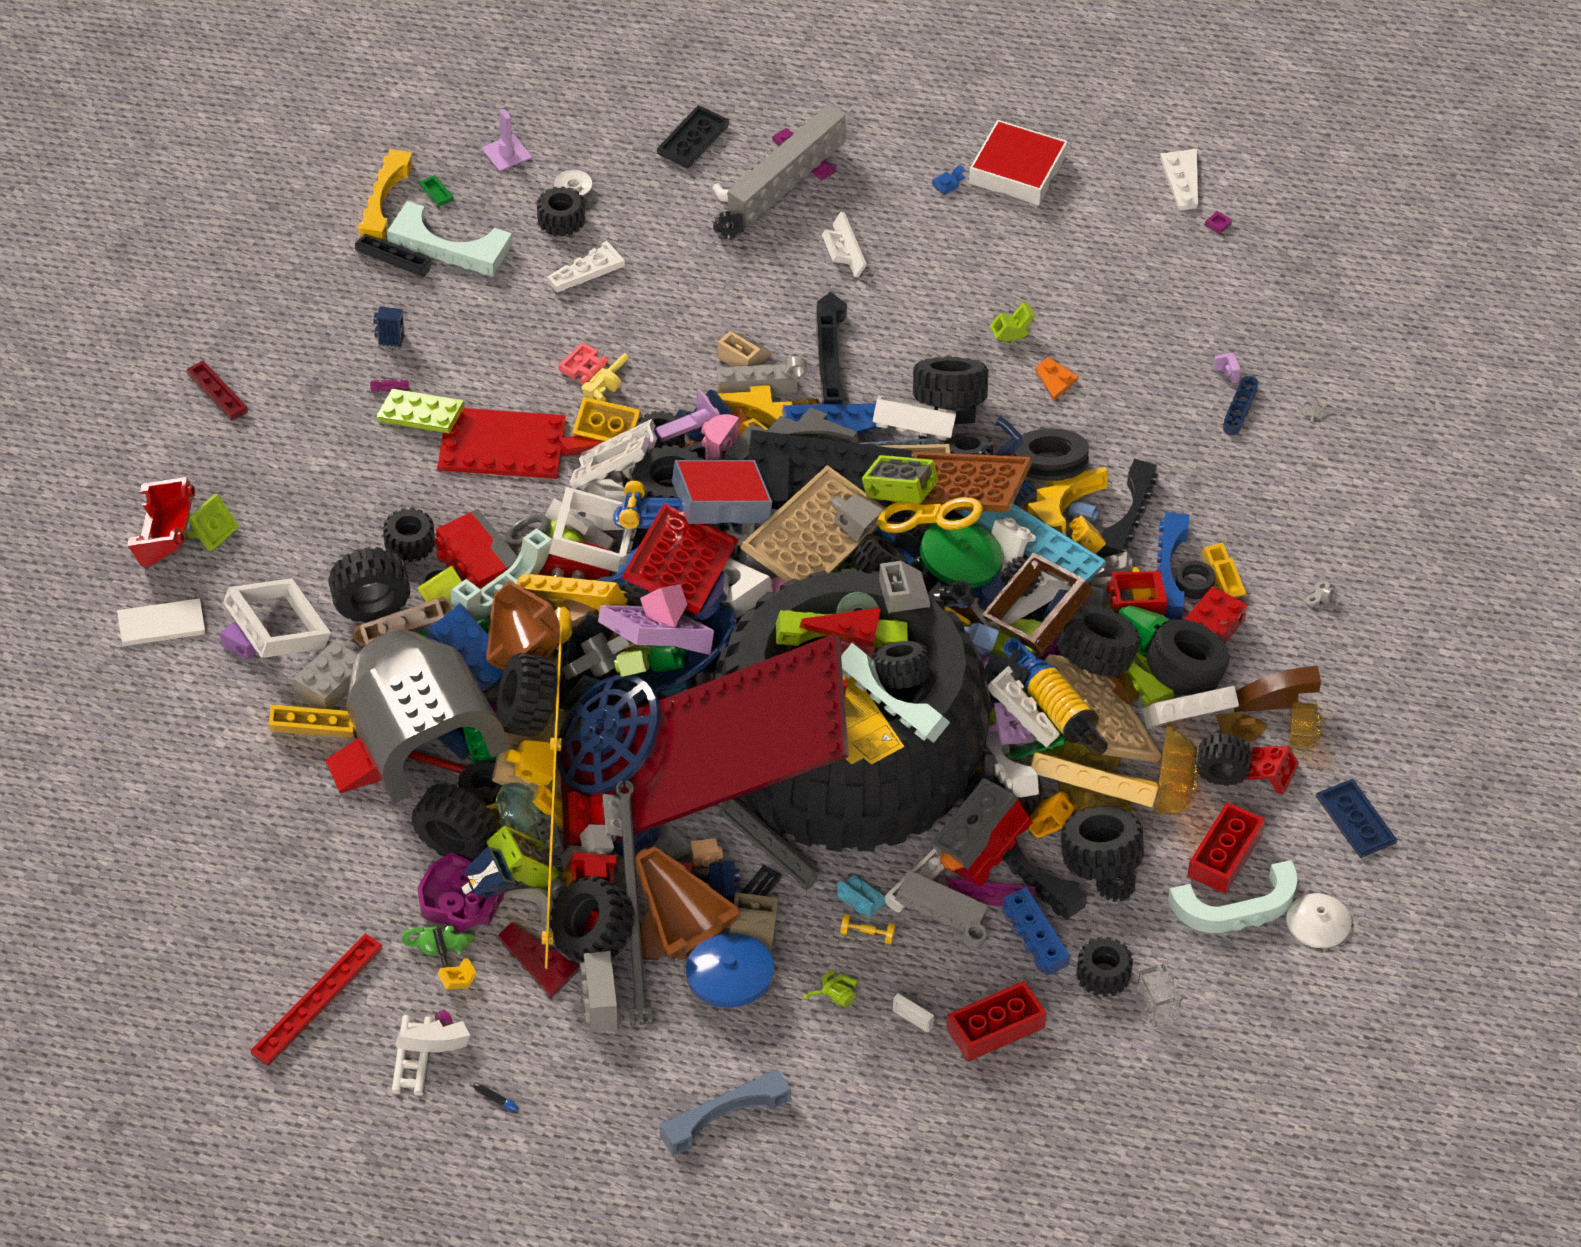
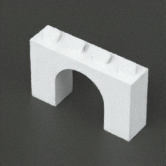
M730 558L728 559L722 571L729 576V584L734 585L728 588L726 601L723 602L721 600L720 603L730 607L737 619L745 611L752 609L756 605V601L765 593L773 592L772 581L768 575Z
M1230 686L1154 703L1143 708L1142 711L1146 727L1150 729L1204 714L1208 716L1226 712L1238 707L1239 703L1235 687Z

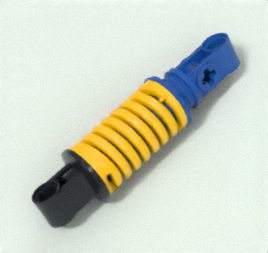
M1010 638L1004 644V652L1010 658L1014 648L1023 651L1017 663L1022 668L1031 672L1025 683L1026 693L1035 700L1058 730L1062 732L1065 740L1069 743L1081 742L1093 755L1099 756L1104 754L1108 748V742L1096 729L1099 722L1097 713L1090 709L1069 682L1065 680L1064 676L1060 674V670L1056 666H1050L1044 660H1039L1019 639Z

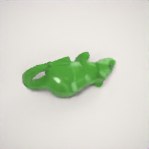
M448 926L442 931L446 950H455L456 954H460L462 949L469 946L475 937L472 934H453L454 926ZM438 927L408 929L402 934V942L407 947H417L426 955H438L433 930L438 929ZM413 934H420L413 940L408 939V937Z

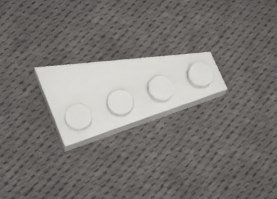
M1197 149L1161 153L1160 160L1179 211L1196 209L1198 207Z
M608 241L602 243L601 248L590 250L588 256L583 259L579 257L574 260L573 265H566L547 276L548 283L556 292L564 291L575 285L625 267V260Z

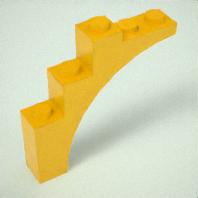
M770 385L750 386V392L718 394L731 411L741 407L746 417L754 418L769 427L780 416H783V405H792V401L772 403Z
M1102 467L1084 471L1070 479L1046 481V488L1037 489V502L1028 504V513L1066 536V520L1062 513L1072 502L1082 496L1108 488V470Z

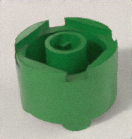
M646 645V648L650 647L651 654L647 656L654 672L685 668L684 654H687V649L676 646Z

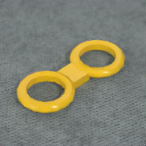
M968 497L953 499L942 506L941 504L921 505L920 503L897 502L882 511L877 524L881 530L895 534L906 532L923 523H937L939 527L945 530H958L975 523L982 515L983 506L978 500ZM965 506L974 509L964 519L957 521L944 519L945 515L955 508ZM902 510H913L916 512L913 518L904 523H887V519L896 512Z

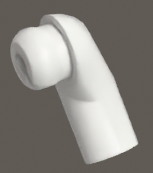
M719 183L713 185L712 190L721 202H728V190H724Z

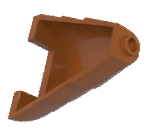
M508 581L494 594L490 614L491 623L488 634L487 662L504 670L511 657L518 653L548 658L555 650L560 638V623L551 604L511 581Z
M655 846L649 850L643 849L636 855L635 865L643 894L648 900L663 951L670 961H674L675 957L678 961L689 957L691 952L700 943L713 936L720 935L725 926L730 928L740 916L741 912L733 903L711 889L708 884L688 872L686 867Z

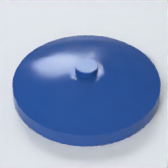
M736 933L716 935L700 943L691 952L686 963L687 982L691 991L705 1003L725 1008L744 1006L759 999L770 988L774 979L773 957L768 948L753 937Z

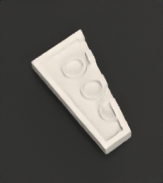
M1008 666L988 685V689L1040 743L1048 747L1060 734L1047 716L1042 712H1038L1037 703L1032 697L1028 698L1022 690L1024 688L1020 680H1014L1011 676L1013 671Z

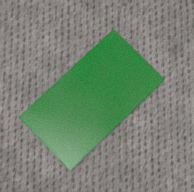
M1059 733L1060 735L1048 747H1045L1037 740L1034 743L1011 748L1009 753L1004 754V756L1012 761L1063 745L1066 740L1063 734Z

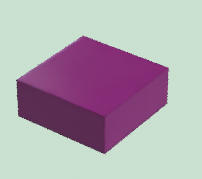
M1216 211L1206 220L1205 226L1221 234L1232 224V219Z

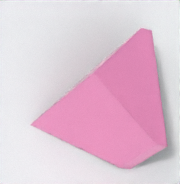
M681 584L659 588L640 598L647 618L674 628L687 606Z

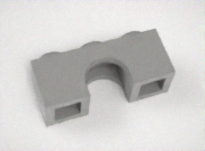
M589 825L580 834L582 846L570 845L561 855L564 870L573 852L608 855L614 849L611 835H606L605 825Z

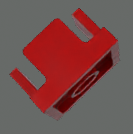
M573 852L563 872V881L566 882V888H569V884L575 880L579 881L580 878H589L591 876L614 884L616 856Z

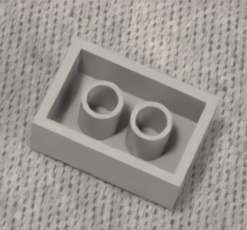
M334 640L293 678L294 693L318 709L331 710L348 694L352 666L357 654Z
M610 951L584 953V962L580 963L581 989H583L585 1024L590 1025L591 1033L617 1030V1003Z

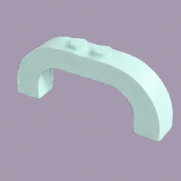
M536 528L522 539L521 551L514 564L481 590L467 579L454 587L451 591L452 606L456 607L458 604H461L475 621L490 616L494 594L508 581L516 583L523 574H539L549 555L552 539Z
M1292 860L1272 864L1269 878L1274 887L1273 892L1263 897L1225 906L1213 907L1202 903L1195 896L1190 884L1170 888L1168 902L1179 920L1193 929L1208 933H1222L1231 930L1240 931L1244 927L1260 926L1265 922L1277 919L1289 909L1295 896L1297 873Z

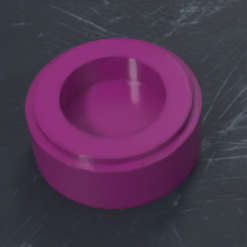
M446 1010L435 1013V1021L439 1020L443 1027L453 1024L452 1018Z

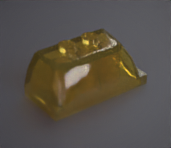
M1167 722L1155 814H1178L1187 811L1190 808L1192 794L1196 795L1198 782L1194 781V777L1198 778L1199 775L1196 768L1197 747L1187 736L1175 729L1176 723Z

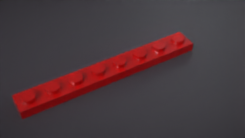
M365 933L251 1049V1055L269 1066L383 949L382 944Z

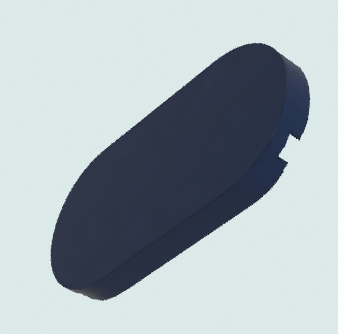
M724 571L720 573L698 614L690 612L695 621L710 617L719 609L721 600L723 602L726 601L728 597L729 576Z

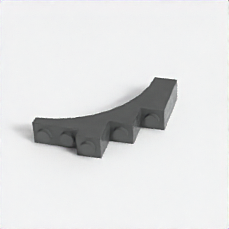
M810 407L798 422L780 416L768 431L750 424L725 453V460H748L751 430L858 443V434L852 429L828 421L827 413Z

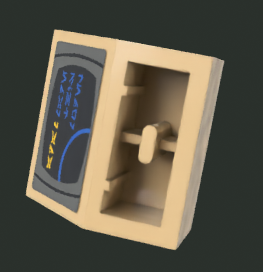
M729 331L717 344V358L731 367L761 365L772 355L771 350L738 332Z

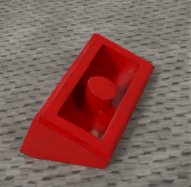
M578 435L558 439L564 457L579 455L603 443V441Z

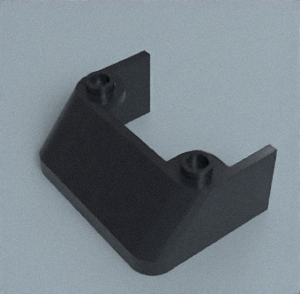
M588 611L574 628L569 639L562 644L561 668L584 656L586 653L580 644L603 632L609 642V636L613 630L598 622L599 615ZM588 668L567 680L561 669L559 708L571 710L577 700L587 690L600 682L599 677L595 679ZM605 687L601 688L596 693H594L588 700H590L593 696L597 695L598 693L603 692ZM601 698L592 703L588 708L599 707Z

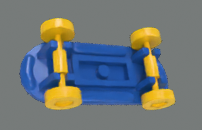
M630 481L625 485L624 489L625 502L614 511L613 521L615 525L625 529L650 528L663 504L683 512V504L680 498L644 499V485L638 481Z

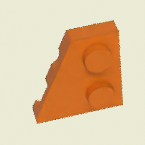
M1049 357L1035 367L1038 378L1042 380L1044 388L1049 391L1050 398L1053 401L1078 381L1076 374Z

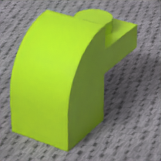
M1022 302L1013 315L1000 312L989 326L997 340L1004 342L1024 338L1030 333L1028 326L1036 316L1029 303Z

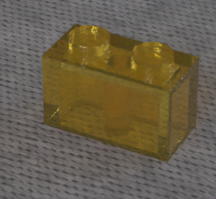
M1293 702L1290 719V747L1314 749L1315 742H1319L1320 730L1317 729V726H1320L1321 713H1318V704Z

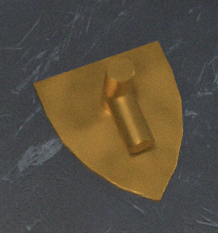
M1240 712L1216 715L1222 734L1237 735L1238 738H1243L1248 743L1263 734L1268 726L1263 721Z

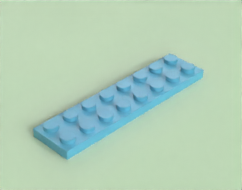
M1012 504L1009 512L984 511L975 522L991 533L995 520L1006 517L1014 519L1018 525L1029 529L1030 533L1036 536L1035 541L1027 542L1024 550L1025 555L1030 557L1033 553H1036L1080 576L1087 582L1105 566L1106 561L1015 504ZM954 510L964 517L969 516L973 512L971 510Z

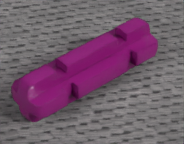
M372 380L370 382V390L372 392H379V390L391 392L392 389L409 390L408 380H400V382L397 380H381V382L379 380Z

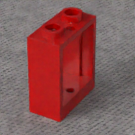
M1160 571L1112 572L1110 581H1107V592L1111 593L1110 605L1111 609L1115 610V613L1118 614L1122 607L1126 608L1131 605L1165 615L1167 597ZM1150 589L1153 600L1121 601L1119 590Z

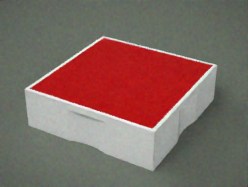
M997 120L970 167L969 184L1006 193L1014 198L1040 205L1049 189L1050 181L1057 174L1066 158L1068 141Z

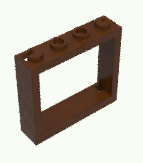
M1033 553L987 607L982 616L993 628L1011 638L1019 639L1025 646L1042 654L1094 591L1085 579ZM1041 571L1068 584L1071 588L1034 633L1028 636L1001 621V619Z

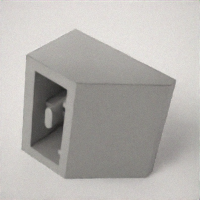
M902 561L880 564L879 582L888 613L930 607L921 571Z

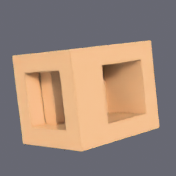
M716 838L690 841V855L693 866L709 867L710 863L719 862V859H723L722 847L717 846Z

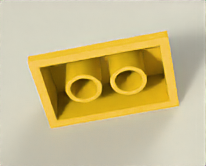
M583 397L572 434L605 442L634 428L638 420L643 416L638 409Z

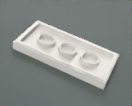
M200 598L117 610L122 646L205 634Z

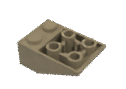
M735 893L734 905L741 914L730 927V933L743 934L759 940L768 948L772 955L779 898Z

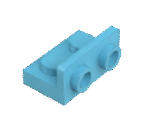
M853 875L845 883L841 880L837 883L838 897L843 902H848L854 906L858 913L865 914L869 918L886 903L884 895L856 875Z

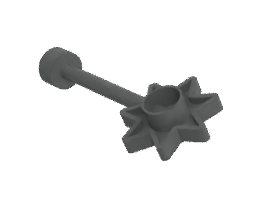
M603 632L580 644L586 653L584 656L561 669L567 680L588 668L596 679L614 669V661L617 660L616 656L620 654L619 651L633 643L621 635L608 642Z

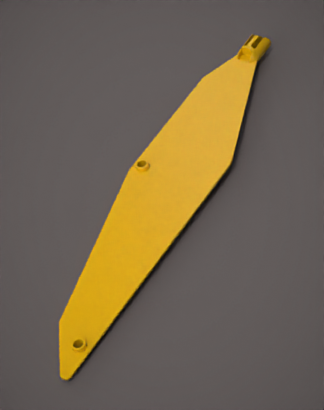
M564 607L555 610L560 623V638L558 641L559 658L555 738H550V751H554L547 930L542 931V944L546 945L545 969H547L548 945H553V932L549 931L557 751H561V738H558L562 644L572 634V618L570 612Z

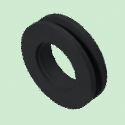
M1048 428L1027 432L1022 435L1024 439L1023 444L1013 453V456L1031 457L1032 464L1026 477L1042 481H1059L1076 477L1083 473L1089 465V444L1087 440L1075 432L1064 429ZM1043 452H1058L1065 455L1059 457H1043L1036 454H1040Z

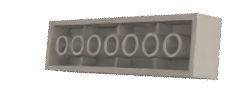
M828 104L728 190V207L731 214L740 213L742 225L745 227L754 223L760 215L767 212L776 201L781 200L783 195L792 190L799 181L806 178L823 160L830 157L838 147L844 145L847 139L845 114Z

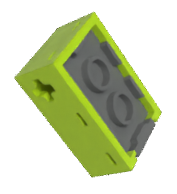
M879 455L862 477L867 498L922 503L939 481L934 460Z
M505 825L486 841L489 847L501 850L509 870L517 882L521 881L529 887L544 889L548 885L550 855L543 842ZM553 860L551 882L560 875Z

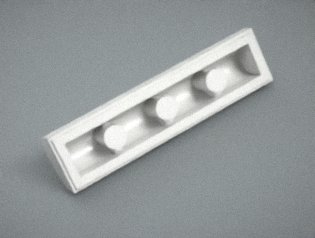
M933 849L911 871L934 880L945 867L940 863L939 854ZM904 878L885 895L886 904L896 912H901L905 908V906L895 900Z

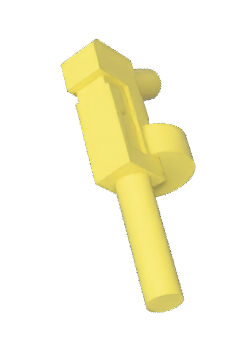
M624 353L608 369L602 368L589 383L586 382L582 386L584 396L605 402L606 398L603 396V393L606 389L615 392L621 386V380L615 373L629 360V356Z

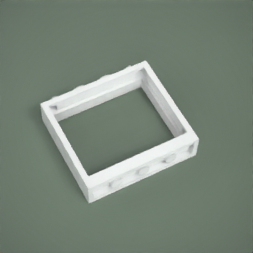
M566 487L549 554L618 572L619 560L622 556L631 552L633 541L630 540L634 539L636 528L625 529L619 553L562 538L569 508L613 520L614 511L623 503Z
M292 578L228 587L223 603L261 658L326 647L331 632ZM285 597L309 632L271 637L247 602Z

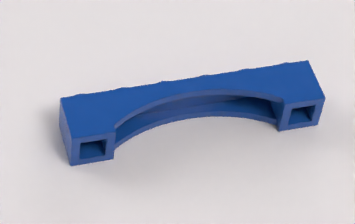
M1165 512L1164 520H1160L1159 532H1163V536L1159 535L1158 547L1162 548V551H1158L1157 563H1161V566H1157L1156 571L1161 572L1167 597L1164 616L1171 619L1182 620L1184 591H1180L1174 582L1170 560L1176 548L1182 542H1187L1189 514Z

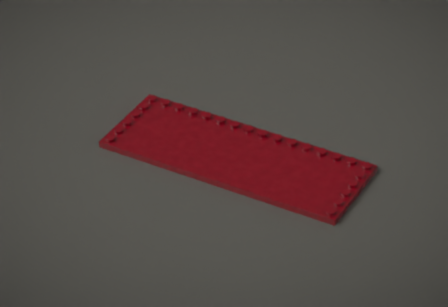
M836 634L827 636L659 700L661 723L655 745L642 767L628 780L633 785V794L631 796L633 835L849 757L840 637ZM650 705L638 708L639 716H650ZM631 711L623 714L624 719L631 717ZM649 724L638 725L635 737L628 748L635 756L645 740ZM630 726L625 727L623 736L619 741L621 744L625 741ZM580 740L572 742L575 757L582 747ZM567 746L563 747V765L567 775L572 762L567 753ZM613 749L607 754L602 755V762L614 755L616 750ZM587 752L581 763L594 765V755ZM621 757L613 765L602 770L603 782L618 775L629 765V762L624 757ZM577 768L573 781L581 785H595L594 772H584ZM561 777L565 851L571 845L568 793L576 790L566 784ZM626 782L623 784L624 788L621 790L623 794H627L629 792V790L625 788ZM616 789L605 793L607 795L618 796L616 793ZM578 792V793H580V794H582V795H585V796H587V797L593 796V795L583 794V793H581V792ZM617 836V837H616V840H615V841H612V842H616V841H618V840H621V839H623V837Z

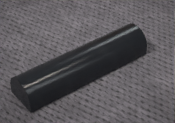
M364 234L355 242V251L418 276L425 277L431 268V259L370 235Z

